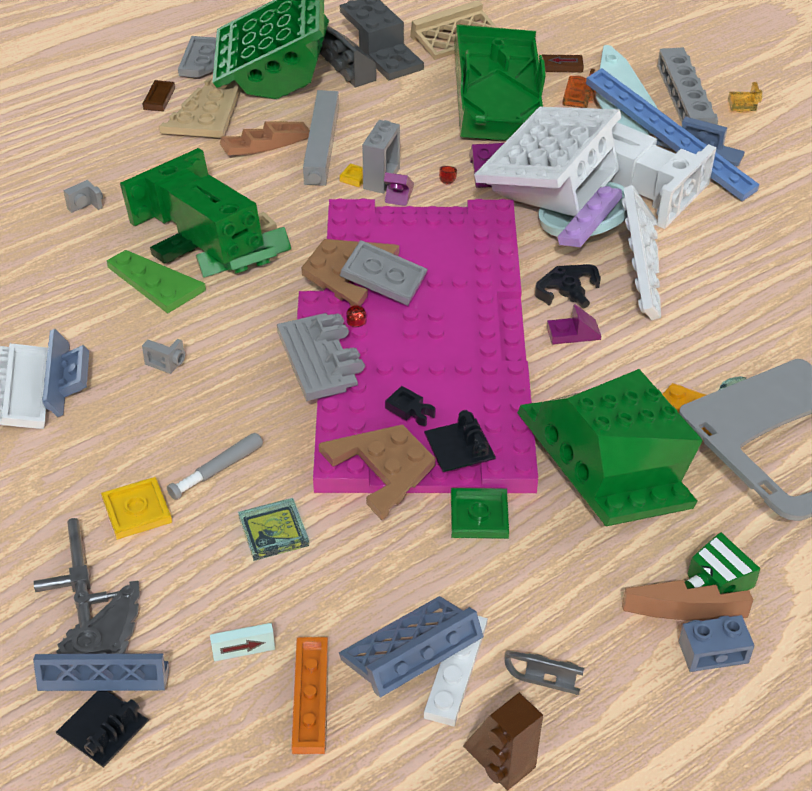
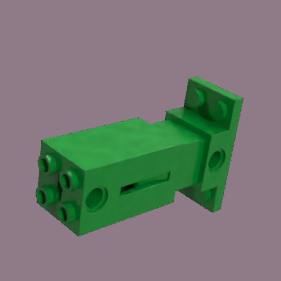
M200 148L120 182L129 221L133 226H137L154 217L162 223L173 221L177 225L178 233L180 232L184 238L190 239L193 244L207 251L209 255L223 264L264 245L256 203L209 175L204 151Z

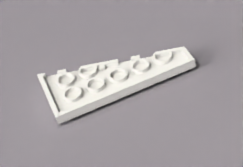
M633 185L623 188L625 198H622V203L628 214V217L625 218L626 226L631 232V237L628 238L631 250L634 252L632 265L638 275V278H635L637 290L641 294V299L638 300L641 312L646 313L653 321L661 318L660 295L656 289L660 287V281L656 276V273H659L658 247L655 239H658V233L654 228L657 225V219Z

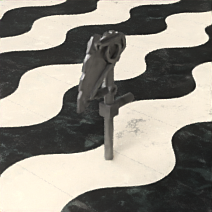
M71 518L67 521L72 568H69L70 574L34 581L35 592L72 586V590L75 592L74 601L78 612L79 624L75 625L74 629L67 631V637L57 644L58 650L56 653L125 654L129 645L128 640L134 632V621L138 616L139 581H129L130 585L124 586L117 592L107 593L105 591L88 594L87 590L91 588L87 565H84L79 520ZM108 599H112L109 604L91 619L90 606L92 604L108 602Z

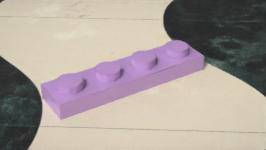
M609 186L600 187L559 234V245L581 247L622 198L621 189Z

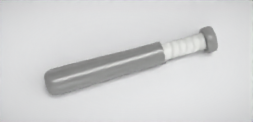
M257 433L248 435L197 468L194 474H191L179 483L169 484L167 486L169 495L174 500L179 499L182 496L181 493L185 492V490H188L200 481H206L218 472L261 448L263 444L261 436Z

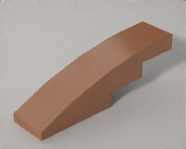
M265 121L263 129H243L241 136H221L220 145L228 156L253 154L274 150L304 140L309 137L310 130L304 122Z
M684 580L625 588L622 608L625 612L684 621H705L717 619L721 616L732 617L742 615L743 618H748L753 597L749 590L720 594L717 585L687 589Z

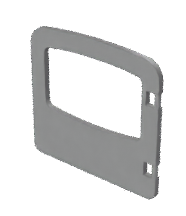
M794 359L680 407L678 413L704 440V444L750 489H754L775 513L783 518L794 521H802L812 517V492L798 496L788 495L741 450V447L759 436L812 414V365L803 359ZM705 427L712 435L708 436L701 428ZM764 484L772 494L769 495L761 485Z

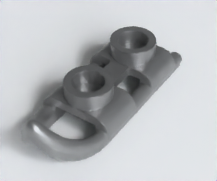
M510 650L505 652V666L515 678L524 682L579 695L580 688L574 686L577 674L583 676V667H579V665L571 662L551 660L540 654H525ZM511 658L527 662L525 675L514 668ZM544 675L556 676V682L544 680Z

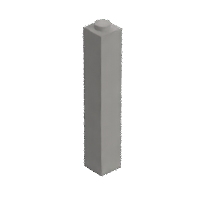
M317 90L303 164L304 185L326 186L339 112L338 91Z

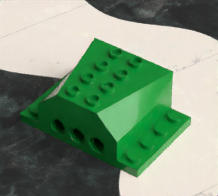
M272 0L219 27L216 34L212 83L219 88L235 80L246 94L271 99H278L290 94L292 91L307 86L312 81L329 19L324 14V0Z
M640 369L582 392L544 402L520 405L517 412L606 527L694 509L698 502L682 483V480L703 440Z

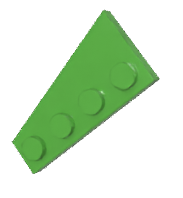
M124 250L107 260V266L111 271L167 314L206 291L205 283L128 250Z

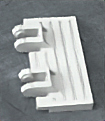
M10 343L9 347L0 346V425L44 429L46 408L42 402L48 354L47 347Z

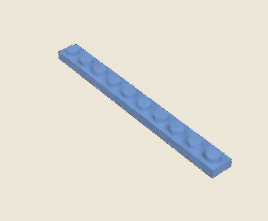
M603 68L587 77L586 84L676 152L684 149L697 154L698 151H702L707 146ZM715 152L711 178L741 201H744L758 191L759 184Z

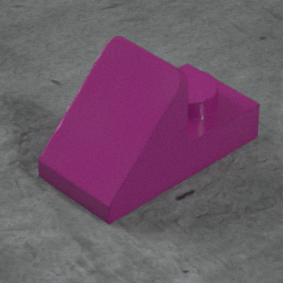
M385 172L384 182L387 184L385 203L406 206L411 196L414 182L408 175Z
M576 304L573 305L572 318L547 320V331L552 345L601 340L602 336L596 319Z

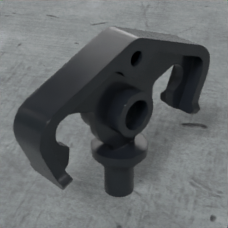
M592 264L556 266L537 281L535 296L547 303V305H551L554 295L545 289L556 287L562 296L568 297L571 302H578L582 308H586L589 306L590 301L585 297V289L581 286L579 278L583 275H589L591 277L590 282L595 285V288H600L601 276L598 268Z

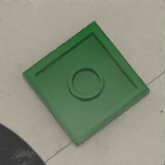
M451 488V538L509 539L507 489Z

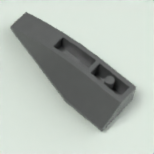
M327 26L320 54L355 88L376 81V62L345 35Z

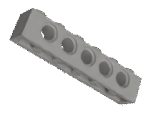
M684 47L660 49L657 67L681 123L686 116L717 125V114L713 112L712 103L708 101L706 90H703L701 80L697 77L695 67L692 66L690 56L687 55Z

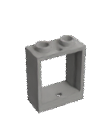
M378 120L362 144L363 189L384 194L387 190V184L384 182L385 172L397 174L399 171L400 124L387 120Z

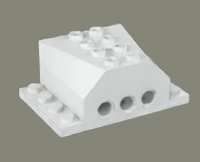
M539 107L474 174L476 183L491 185L494 192L510 200L576 216L600 187H605L619 170L612 128L621 119L620 109Z

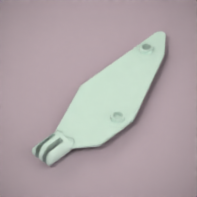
M604 45L600 69L603 68L657 108L629 62L612 46ZM596 92L595 98L602 109H619ZM620 110L621 119L618 123L647 135L652 134Z

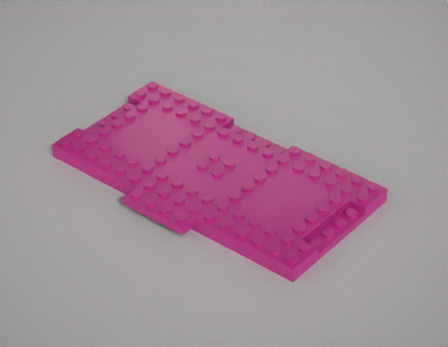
M329 199L327 239L357 242L362 240L370 243L399 245V257L428 270L408 306L353 281H350L349 284L368 289V297L358 310L351 308L350 303L345 299L341 301L336 298L335 293L327 287L324 291H299L297 319L327 313V315L341 314L344 319L343 325H346L349 332L339 342L343 349L357 348L360 353L359 359H362L365 364L363 371L355 374L358 385L346 388V392L317 399L313 468L314 493H374L386 486L359 455H355L333 467L319 452L320 443L403 424L435 457L424 431L458 423V414L462 410H468L473 413L474 419H477L496 459L442 472L435 457V466L406 493H451V488L507 489V493H537L538 468L535 435L517 413L520 405L530 404L532 401L523 327L522 290L514 200H467V207H375V199ZM403 386L422 396L423 404L434 406L436 409L435 417L432 418L429 415H425L427 417L426 426L419 425L412 416L406 421L385 409V400Z

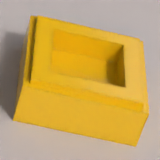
M350 163L340 174V182L360 188L363 184V167Z

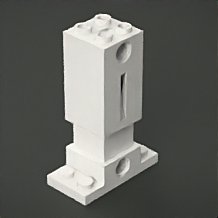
M618 122L612 128L619 170L609 182L622 185L623 187L633 185L638 194L652 199V207L657 209V226L665 229L709 185L716 147L708 144L702 151H698L697 154L684 149H680L675 154L656 146L657 138Z

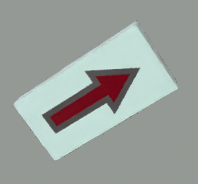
M272 623L210 635L214 661L275 650Z

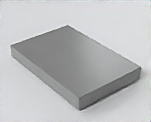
M360 240L341 269L340 276L408 306L425 278L428 269Z

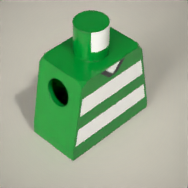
M720 532L692 557L688 570L690 579L685 581L687 589L717 585L720 594L747 591L756 586L761 568Z

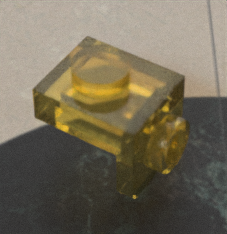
M752 82L750 92H729L728 101L731 111H757L758 103L762 101V90H759L757 82Z

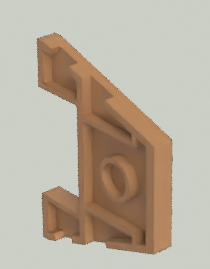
M324 239L301 267L302 275L322 289L327 287L335 293L336 298L341 301L345 299L350 303L351 308L358 310L368 297V289L349 284L350 280L341 277L340 273L359 242ZM367 242L396 256L399 254V245Z
M403 424L319 444V452L333 467L355 455H359L386 484L385 487L366 496V504L380 520L385 519L389 515V510L404 499V494L411 487H415L435 466V457Z

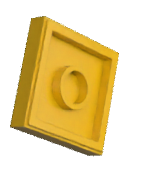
M156 477L101 493L116 540L172 523L170 512Z

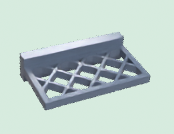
M438 596L339 652L341 661L371 683L374 693L381 698L484 636L477 612L469 607L463 611L441 596ZM439 608L443 610L442 612L432 613ZM438 622L437 625H426V623ZM412 624H418V625L415 626V627H408L409 625H412ZM412 636H413L412 639L400 640L401 637H412ZM390 638H392L391 641L381 642V641H383V640H385V639H390ZM387 651L386 654L374 655L375 652ZM360 653H366L365 656H356Z

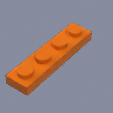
M297 637L292 754H325L328 637Z

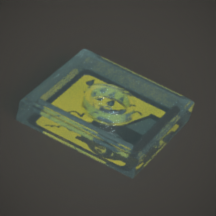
M293 498L238 512L253 561L309 546V538Z

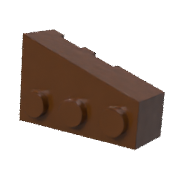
M519 692L489 715L463 747L485 768L487 775L494 783H500L508 791L536 768L543 714Z

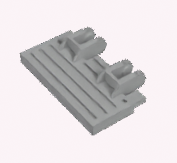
M327 313L277 324V332L306 401L346 392V388L358 385L355 374L361 373L365 364L362 359H359L360 353L357 348L343 349L339 342L349 332L346 325H343L344 319L341 314L327 315Z

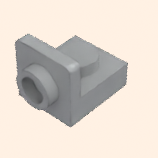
M88 180L63 190L67 209L71 213L91 204L97 210L102 209V192Z
M148 339L142 345L145 365L169 374L180 366L185 359L183 341L179 339L170 347Z

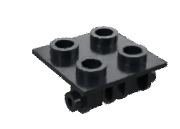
M462 410L458 414V423L424 431L442 472L496 459L477 419H474L473 413L468 410Z
M97 691L56 731V734L104 768L149 720L137 712L140 707L134 700L130 699L128 702H123L108 691Z

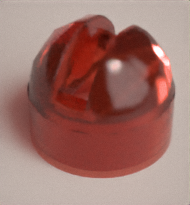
M441 166L439 169V179L444 184L453 183L457 177V169L452 166Z
M353 305L348 308L346 313L347 324L352 327L365 325L367 322L365 309L360 305Z

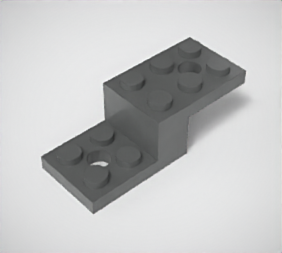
M350 0L340 5V13L359 30V47L376 62V69L388 81L424 70V62L404 44V22L381 0Z

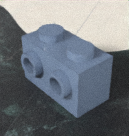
M742 615L732 617L721 616L712 620H693L684 623L678 641L689 672L748 664L755 646Z

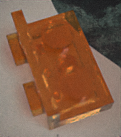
M595 69L590 70L589 76L595 73ZM569 76L563 97V106L588 108L589 101L594 100L595 90L586 84L587 78Z

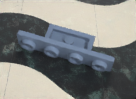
M685 116L682 121V127L704 144L716 147V153L734 166L740 165L745 152L724 146L728 127ZM657 138L656 145L672 149L659 138Z
M56 329L50 330L42 402L47 410L60 417L64 412L65 397L87 388L89 350L84 345H81L69 351V342Z

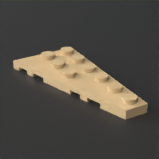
M213 77L207 78L204 81L205 85L202 88L198 87L181 104L182 108L178 112H173L169 116L170 120L167 123L163 122L159 126L160 133L211 138L225 136L241 87L233 80L230 84L217 88L212 83Z

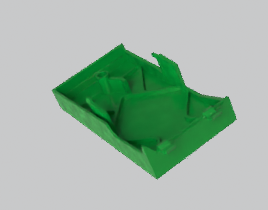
M456 25L454 50L460 137L508 140L539 107H543L542 93L546 73L542 55H539L538 59L536 31Z

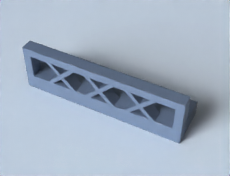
M35 654L33 659L37 691L165 690L169 674V663L164 661L163 654Z

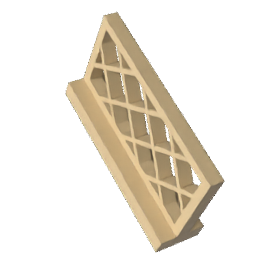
M480 0L412 20L410 37L414 41L419 40L434 60L455 54L454 45L450 44V42L455 40V35L453 34L456 32V25L498 27L483 12V4ZM447 30H448V31H451V33H450V34L444 33V31H447ZM434 36V39H429L425 37ZM437 37L446 39L448 41L447 43L437 41ZM433 47L444 48V50L437 52Z

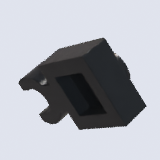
M403 386L385 400V409L406 421L412 416L419 425L426 426L427 417L425 415H429L432 418L435 417L436 409L434 406L423 404L422 396Z

